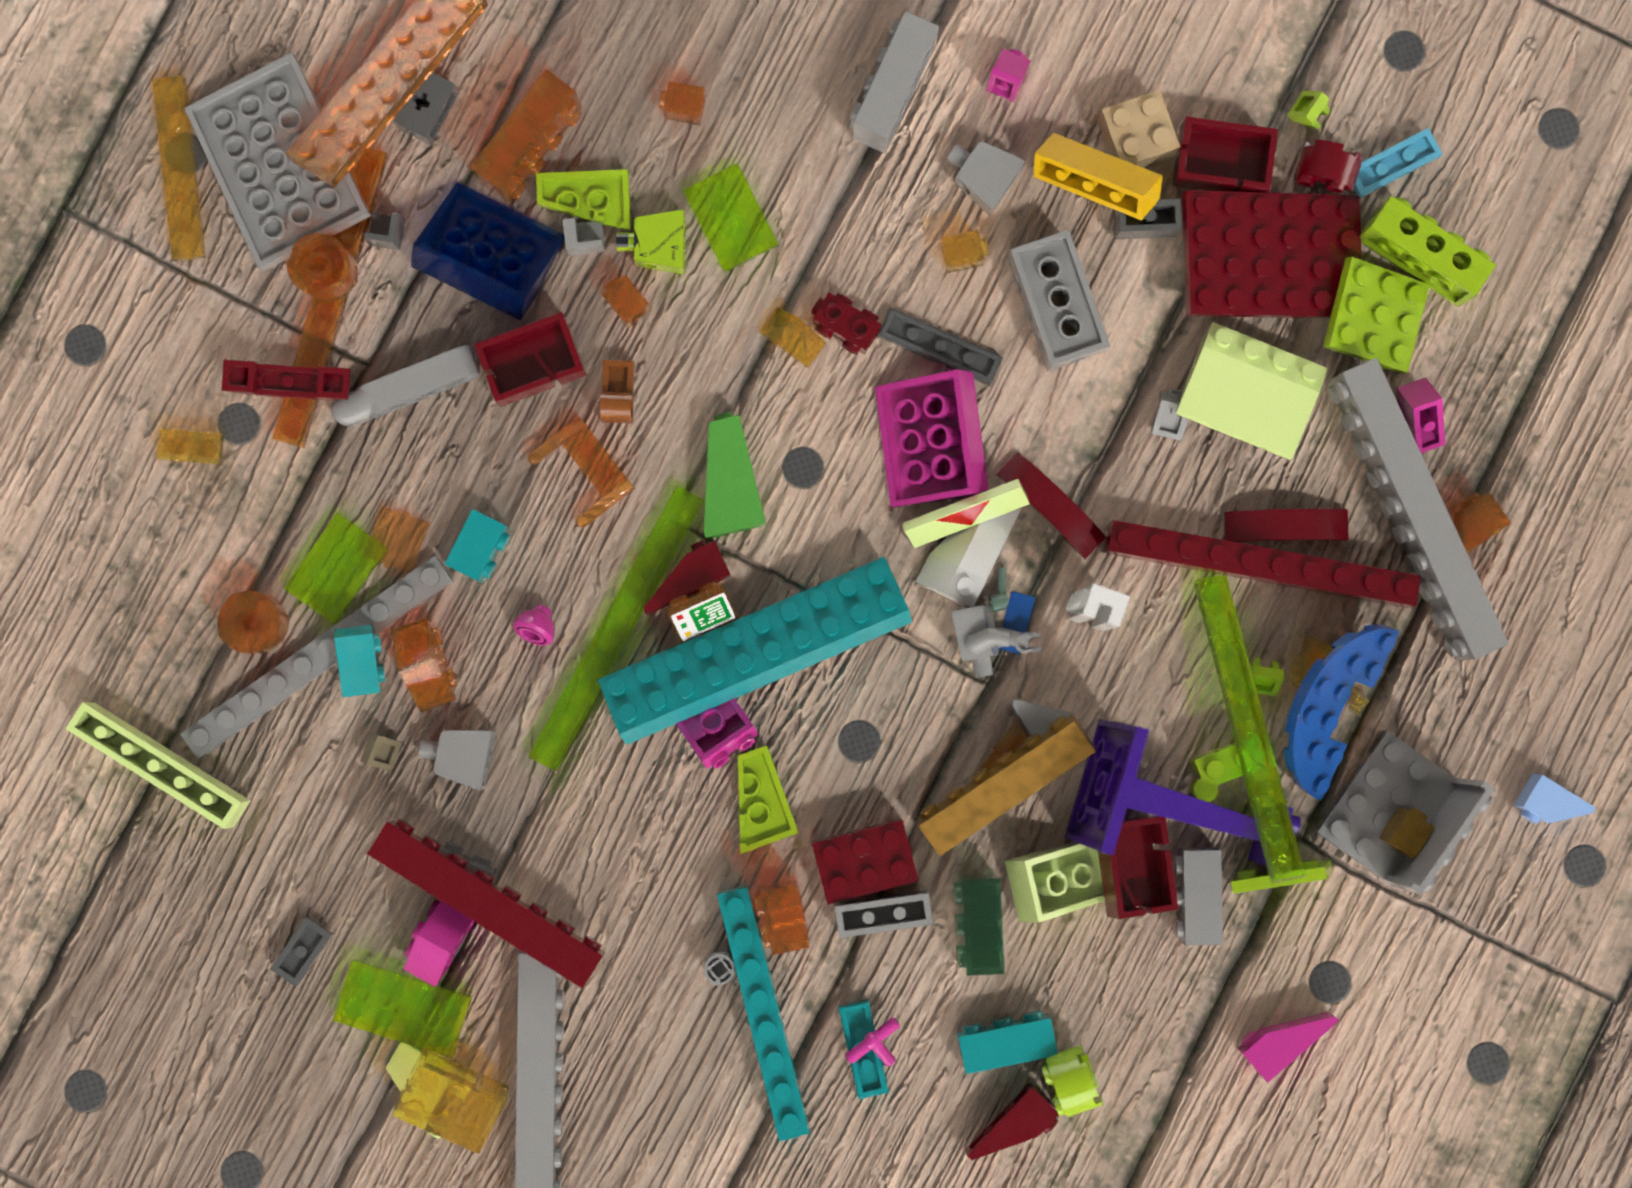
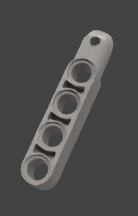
M460 346L368 382L358 389L349 392V400H335L332 403V416L341 425L348 427L356 426L474 380L481 373L477 363L474 361L470 346Z

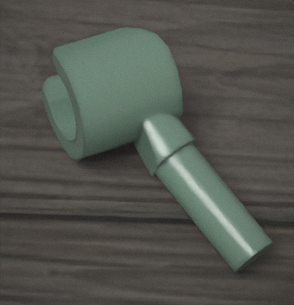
M1003 567L998 568L999 594L990 595L993 612L1005 610L1009 603L1006 592V568Z

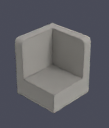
M575 218L562 219L565 246L569 256L606 252L602 224L596 222L577 223Z

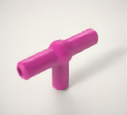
M892 1017L874 1032L867 1033L860 1043L845 1053L849 1063H855L872 1049L886 1067L893 1065L896 1058L882 1041L900 1028L897 1019Z

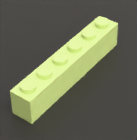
M82 702L66 727V730L223 829L235 827L250 803V800L95 702Z

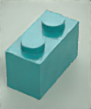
M472 509L444 565L482 583L484 578L489 579L497 565L493 560L499 550L503 552L511 537V535L507 534L510 528Z
M372 625L334 629L342 698L380 693L379 682H385L383 663L377 664L376 653L382 652L379 634H373Z

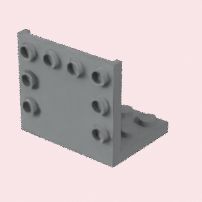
M1384 731L1314 832L1390 886L1422 895L1424 891L1428 892L1436 883L1438 878L1436 873L1440 867L1447 865L1456 853L1454 847L1458 841L1465 839L1474 827L1472 821L1476 815L1488 808L1493 799L1490 795L1495 788L1485 781L1452 777L1389 731ZM1398 807L1407 810L1414 807L1428 816L1426 822L1435 827L1415 859L1402 855L1378 838Z

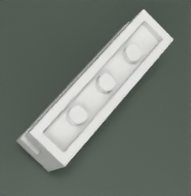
M1093 583L1079 589L1077 592L1075 591L1074 594L1071 593L1065 610L1070 612L1069 620L1081 623L1093 619L1091 628L1106 631L1120 627L1130 596Z

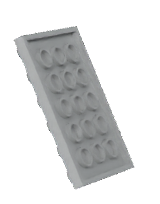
M292 52L184 108L254 261L262 272L371 216L299 61Z

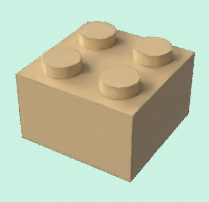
M1160 89L1104 108L1097 118L1109 154L1137 166L1145 167L1174 157L1180 149V144Z

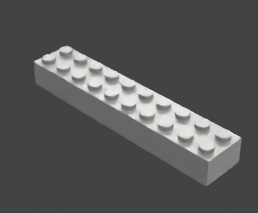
M1377 357L1351 368L1328 381L1330 399L1335 405H1339L1343 414L1341 415L1342 425L1348 433L1351 432L1356 442L1353 444L1355 453L1360 460H1364L1368 468L1366 472L1367 479L1374 489L1377 488L1381 497L1379 500L1380 507L1387 517L1390 516L1394 528H1392L1393 535L1398 544H1403L1407 556H1405L1407 566L1412 573L1416 572V575H1421L1419 592L1425 601H1429L1433 609L1431 617L1435 626L1438 629H1442L1445 635L1444 645L1448 654L1452 658L1455 657L1456 661L1475 660L1509 645Z

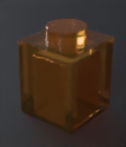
M668 81L667 91H661L659 108L663 109L665 119L701 126L706 101L705 88Z
M627 275L622 279L619 277L614 278L604 287L606 291L602 296L627 328L651 310L649 303Z

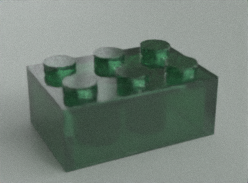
M995 873L958 875V882L953 883V899L956 904H959L960 914H954L955 933H957V936H961V945H956V963L959 968L964 970L966 976L1005 974L1000 877Z

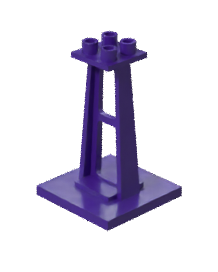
M1098 719L1092 740L1096 752L1087 757L1064 838L1113 855L1126 809L1130 808L1251 839L1253 842L1247 859L1249 861L1274 869L1277 868L1278 863L1283 865L1289 863L1292 856V848L1283 845L1286 833L1295 835L1301 824L1300 817L1292 815L1294 808L1264 800L1258 820L1136 778L1149 729Z

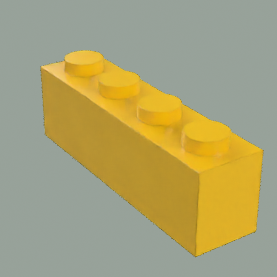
M1053 133L1035 152L1033 177L1136 219L1142 220L1160 200L1163 175L1064 136Z

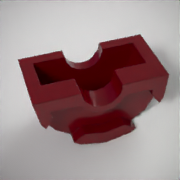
M1316 139L1314 145L1304 142L1293 180L1298 185L1304 187H1313L1314 183L1319 182L1326 184L1325 189L1331 192L1343 193L1344 190L1353 192L1364 157L1358 151L1355 153L1343 151L1344 145L1341 143Z

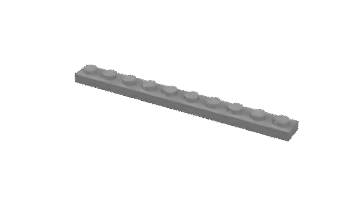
M433 556L180 733L181 737L197 759L203 758L336 665L338 662L334 629L372 625L373 634H380L449 586L454 580L438 557Z

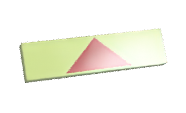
M1016 479L902 524L904 532L913 547L916 548L1027 506L1030 503L1019 479Z

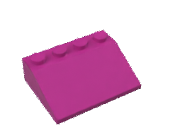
M957 369L875 386L891 508L969 498L989 490L973 372Z

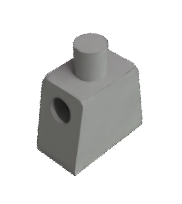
M983 141L978 142L972 153L956 144L947 157L948 161L960 168L954 183L989 216H991L1025 163V160Z
M441 730L439 742L422 739L419 757L435 760L434 774L476 790H483L486 786L496 731Z

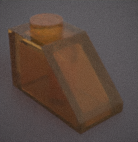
M1476 492L1461 502L1463 508L1455 513L1453 523L1467 553L1511 524L1490 492L1480 496Z

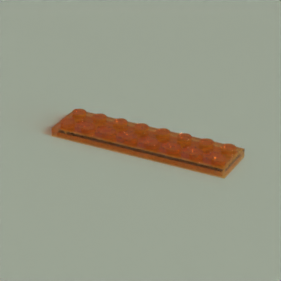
M415 0L285 153L290 161L336 187L488 6L487 0Z

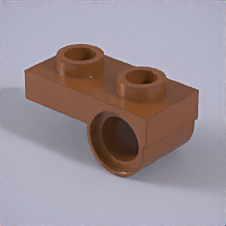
M603 360L602 392L600 395V419L602 423L633 424L634 361Z

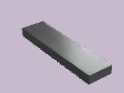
M890 308L878 335L879 338L951 370L959 369L973 372L974 380L988 386L991 385L1003 358L893 308Z

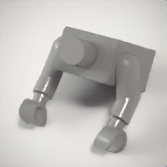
M977 606L951 611L962 661L972 660L975 678L994 675L990 657L999 655L1000 647L1014 646L1021 653H1028L1030 651L1038 653L1043 649L1041 646L1036 648L1030 647L1032 639L1042 638L1036 632L1022 633L1005 628H995L992 606Z

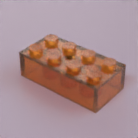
M545 69L471 165L470 169L479 183L507 204L512 199H518L526 188L524 183L531 174L536 175L541 170L545 162L543 158L549 150L554 151L563 140V132L568 126L573 127L581 117L582 112L580 110L582 106L576 91Z

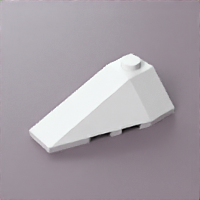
M1021 508L948 535L929 554L915 582L966 608L974 607Z

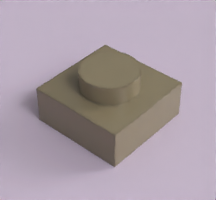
M371 732L360 761L370 766L392 771L402 742Z

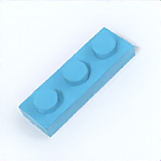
M1427 128L1363 161L1354 187L1356 195H1359L1361 199L1440 158L1443 153L1430 129Z

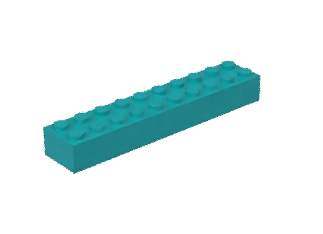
M884 556L598 679L617 731L626 745L675 725L677 722L689 719L703 713L705 710L719 706L733 698L740 697L910 624L912 619L909 608Z

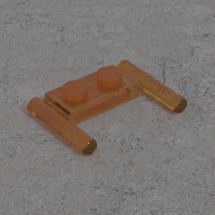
M580 416L576 417L527 456L529 463L536 465L560 445H563L603 498L577 517L576 523L581 528H585L635 489Z

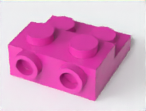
M734 698L719 706L705 710L703 713L676 723L706 769L711 766L715 769L723 766L728 762V755L736 749L740 751L748 749L754 744V737L758 735L754 725Z

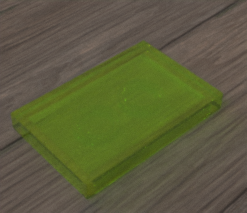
M738 163L683 190L724 273L779 246Z
M336 513L283 589L333 624H337L389 548L341 514Z

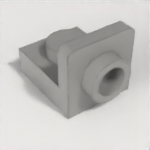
M1169 389L1168 392H1159V404L1152 424L1151 434L1182 441L1188 419L1175 414L1183 393L1182 391Z

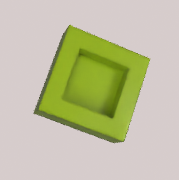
M1303 90L1287 116L1294 123H1300L1311 129H1319L1321 124L1316 119L1319 115H1329L1330 109L1327 105L1329 98L1321 91Z
M1255 658L1246 679L1245 692L1276 696L1284 681V670L1280 669L1279 663L1275 660L1272 661L1270 667H1263L1260 665L1261 659Z

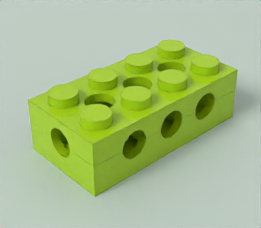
M1391 196L1374 211L1359 236L1361 244L1414 279L1430 284L1429 288L1457 307L1475 297L1497 264L1490 261L1491 258L1486 252L1480 249H1472L1464 244V239L1460 235L1451 231L1446 232L1438 227V222L1434 218L1425 214L1420 215L1411 209L1412 205L1408 201L1400 197L1394 198Z

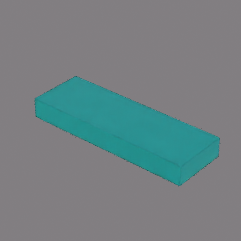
M869 999L838 1006L848 1051L860 1043L867 1033L875 1031ZM872 1049L855 1063L851 1064L858 1099L889 1093L883 1063Z

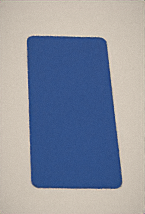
M1011 592L1002 628L1022 633L1026 632L1035 598L1018 592ZM1014 646L999 648L1016 654L1021 653Z

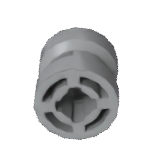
M723 950L711 953L704 966V974L707 980L715 985H724L730 982L736 970L732 955Z

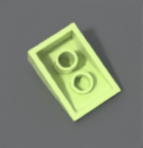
M1075 842L1032 852L1005 861L1019 922L1040 923L1105 901L1098 850Z

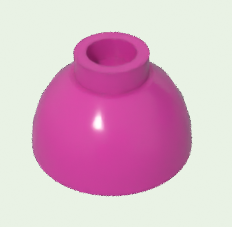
M536 605L534 609L521 613L513 623L514 631L522 639L539 646L551 644L555 635V627L551 619L552 611L543 605Z

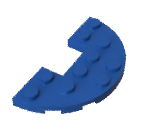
M1373 624L1364 626V630L1356 634L1352 632L1345 634L1332 644L1333 651L1324 660L1319 658L1316 660L1303 679L1289 711L1285 732L1290 734L1289 746L1284 748L1287 769L1292 771L1294 775V783L1312 797L1322 801L1324 794L1330 787V781L1336 768L1343 759V753L1347 744L1330 736L1338 725V719L1351 696L1355 682L1374 688L1376 681L1382 674L1388 655L1395 646L1399 630L1386 625Z

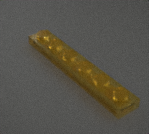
M183 75L152 79L172 259L177 262L206 258L191 123L184 110L185 107L189 106L186 78Z

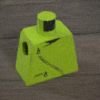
M684 210L636 217L634 219V233L616 234L617 251H634V262L638 267L685 274L686 216Z

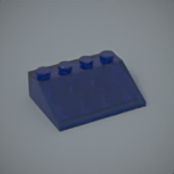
M457 182L413 243L411 267L521 321L535 300L565 238L564 234Z

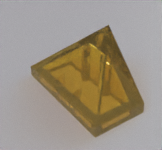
M776 307L759 330V333L807 368H809L826 345V342L802 319Z

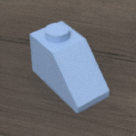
M1541 774L1531 775L1514 803L1515 807L1522 810L1520 816L1534 824H1537L1539 821L1553 823L1592 814L1596 807Z

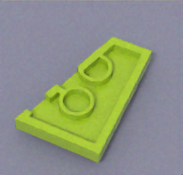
M628 169L536 173L538 206L631 232Z
M765 745L738 755L740 854L798 834L795 820L768 746Z
M1319 859L1300 862V865L1290 867L1280 864L1277 865L1276 869L1268 867L1269 871L1257 873L1256 869H1249L1237 872L1238 877L1233 878L1231 886L1233 894L1313 882L1328 879L1333 869L1330 859L1321 861Z

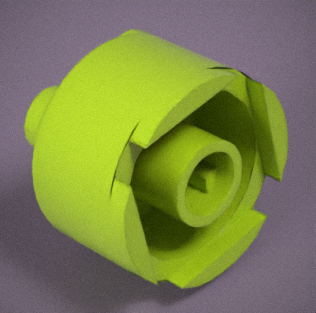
M1082 1044L1060 1051L1058 1054L1046 1058V1061L1043 1062L1042 1072L1048 1086L1053 1084L1055 1088L1053 1101L1059 1116L1066 1114L1067 1117H1071L1104 1105L1102 1095L1099 1096L1096 1088L1099 1085L1087 1054H1083L1084 1047Z

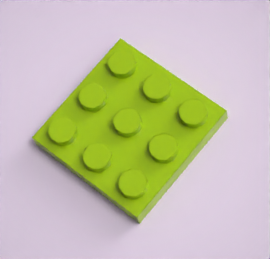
M1355 257L1346 258L1323 347L1365 362L1377 357L1381 367L1400 374L1408 373L1430 284Z

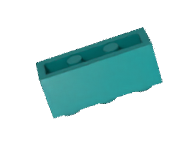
M1032 1011L1023 1014L1024 1019L1012 1021L1011 1017H1003L993 1020L994 1025L981 1027V1023L963 1026V1031L956 1033L965 1073H976L1049 1058L1058 1054L1050 1016L1048 1014L1043 1015L1042 1011Z

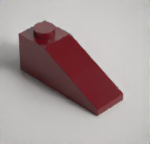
M704 539L690 546L692 551L683 557L643 607L645 614L649 615L731 577L715 541L709 543L707 539Z
M1029 1082L965 1149L966 1155L970 1160H974L1037 1138L1042 1132L1047 1134L1058 1123V1112Z

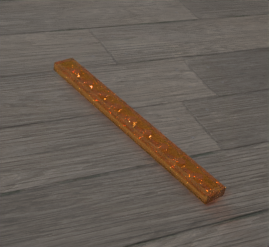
M356 145L350 172L372 215L389 155L383 151ZM371 216L330 237L293 366L328 367L363 247L364 232H367ZM284 398L272 439L305 448L318 400Z

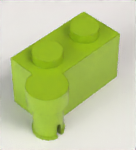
M1244 738L1188 759L1194 776L1198 777V779L1191 782L1189 790L1194 798L1211 802L1218 794V785L1264 768L1253 738Z

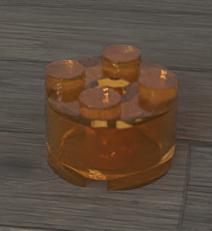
M312 233L300 238L292 247L290 258L287 261L289 277L296 287L318 302L336 301L346 296L357 285L358 266L352 252L338 239L322 233ZM323 263H326L327 265L325 266V270L320 273V271L322 270L321 265Z
M243 591L232 594L222 605L217 620L218 634L221 640L235 651L263 654L283 642L288 632L289 619L283 606L275 597L255 591ZM254 619L258 621L257 627L249 625V620Z

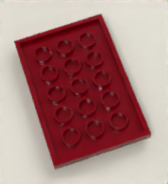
M1186 190L1182 193L1186 316L1331 317L1345 259L1355 257L1362 260L1361 239L1359 238L1361 235L1359 195Z

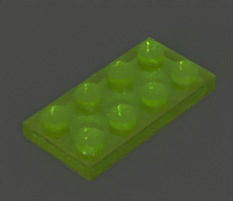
M353 959L332 1021L452 1058L455 1054L473 996L439 985L434 987L423 980Z

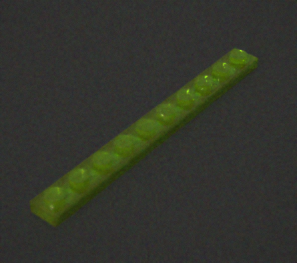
M678 485L676 486L531 750L529 758L553 771L558 770L601 691L598 679L611 673L644 612L643 607L656 591L703 505L704 499Z
M1227 576L1199 578L1194 582V587L1271 883L1302 878L1305 876V871Z

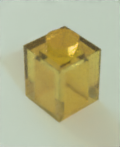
M978 230L944 237L941 240L940 245L947 274L983 266L985 256L989 255L985 237L980 238Z

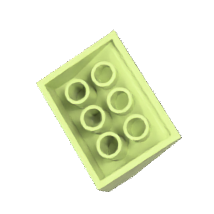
M1212 322L1201 339L1175 414L1292 460L1320 394L1327 368Z

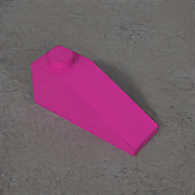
M1325 1012L1261 1028L1257 1032L1252 1030L1242 1038V1045L1238 1048V1051L1266 1082H1269L1339 1020L1331 1013Z

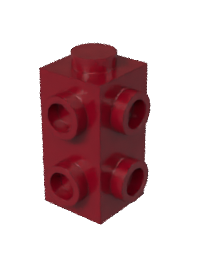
M828 293L825 299L820 297L811 311V314L815 315L813 317V324L817 326L815 331L827 339H831L832 336L843 342L841 346L854 355H857L858 352L866 355L881 330L882 324L877 322L879 317L867 309H863L861 312L852 307L853 302L840 293H837L836 296Z

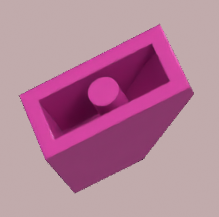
M1002 49L992 69L986 91L1014 102L1031 60L1026 59V55L1018 50L1010 49L1007 51Z
M1425 377L1398 387V405L1420 452L1424 453L1445 445L1443 400Z

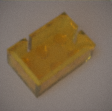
M422 1048L410 1072V1077L407 1078L395 1102L393 1117L480 1154L508 1099V1085L482 1075L479 1090L474 1089L477 1078L476 1071Z

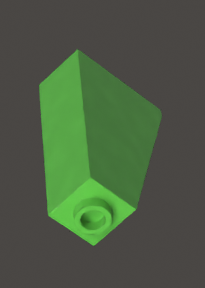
M732 412L718 414L714 416L715 421L709 422L704 534L707 540L766 526L740 416H733Z

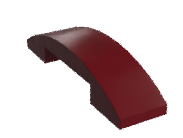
M224 359L221 391L291 399L349 400L351 369L323 366L312 368L257 364L253 361Z
M1017 452L996 474L1004 483L1019 479L1028 497L1029 505L1063 536L1062 539L1084 560L1106 538L1094 522L1057 485L1020 453Z
M1348 509L1224 512L1225 540L1238 543L1302 540L1347 541L1349 540Z

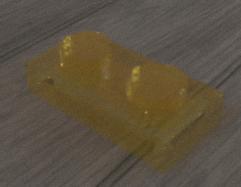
M160 428L157 459L162 461L222 465L224 435L221 433Z

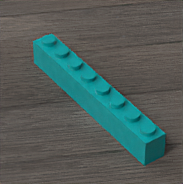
M749 884L720 891L717 894L779 1142L810 1134V1125Z

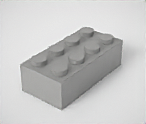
M905 11L901 20L895 19L889 33V47H882L876 64H878L875 70L876 75L870 74L864 86L863 104L857 102L852 112L850 128L853 129V140L886 154L936 46L939 31L938 25Z

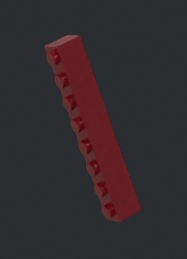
M398 819L397 822L393 820L386 822L367 855L582 989L585 987L605 955V952L600 950L602 944L589 936L583 939L573 933L575 928L562 919L555 922L547 917L548 911L537 903L532 902L531 905L523 902L520 900L522 895L515 889L507 885L504 889L493 883L495 878L486 871L478 869L475 872L466 866L468 861L454 852L451 855L446 854L440 850L441 844L433 838L425 835L422 839L414 834L415 828L401 819Z

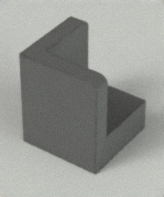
M392 212L391 216L373 213L370 232H364L363 239L370 246L400 250L405 220L396 212Z

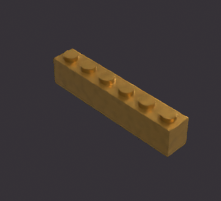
M1073 714L1067 718L1065 716L1057 718L1049 725L1050 729L1042 735L1036 733L1024 741L1023 748L1015 753L1013 751L1005 753L997 760L998 764L990 770H987V768L980 770L971 778V783L963 788L961 786L953 788L946 794V800L938 805L932 803L920 812L921 816L919 817L918 827L939 856L1096 752L1094 743Z

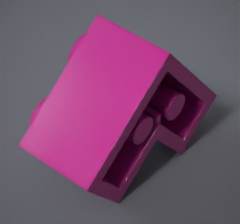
M435 899L427 911L426 916L429 917L426 923L420 921L411 935L413 939L404 952V955L408 958L403 968L434 987L438 985L450 967L458 947L474 924V921L446 903Z

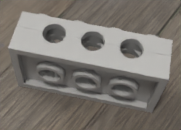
M1069 229L1010 249L1007 258L1047 372L1106 352L1110 344ZM1050 267L1053 269L1055 277H1045L1041 272V268ZM1054 295L1061 296L1065 301V306H1055L1051 301V297ZM1061 325H1071L1075 329V335H1065Z

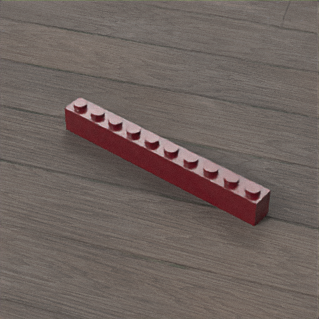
M1116 520L1108 523L1103 552L1104 554L1403 608L1416 606L1421 575Z

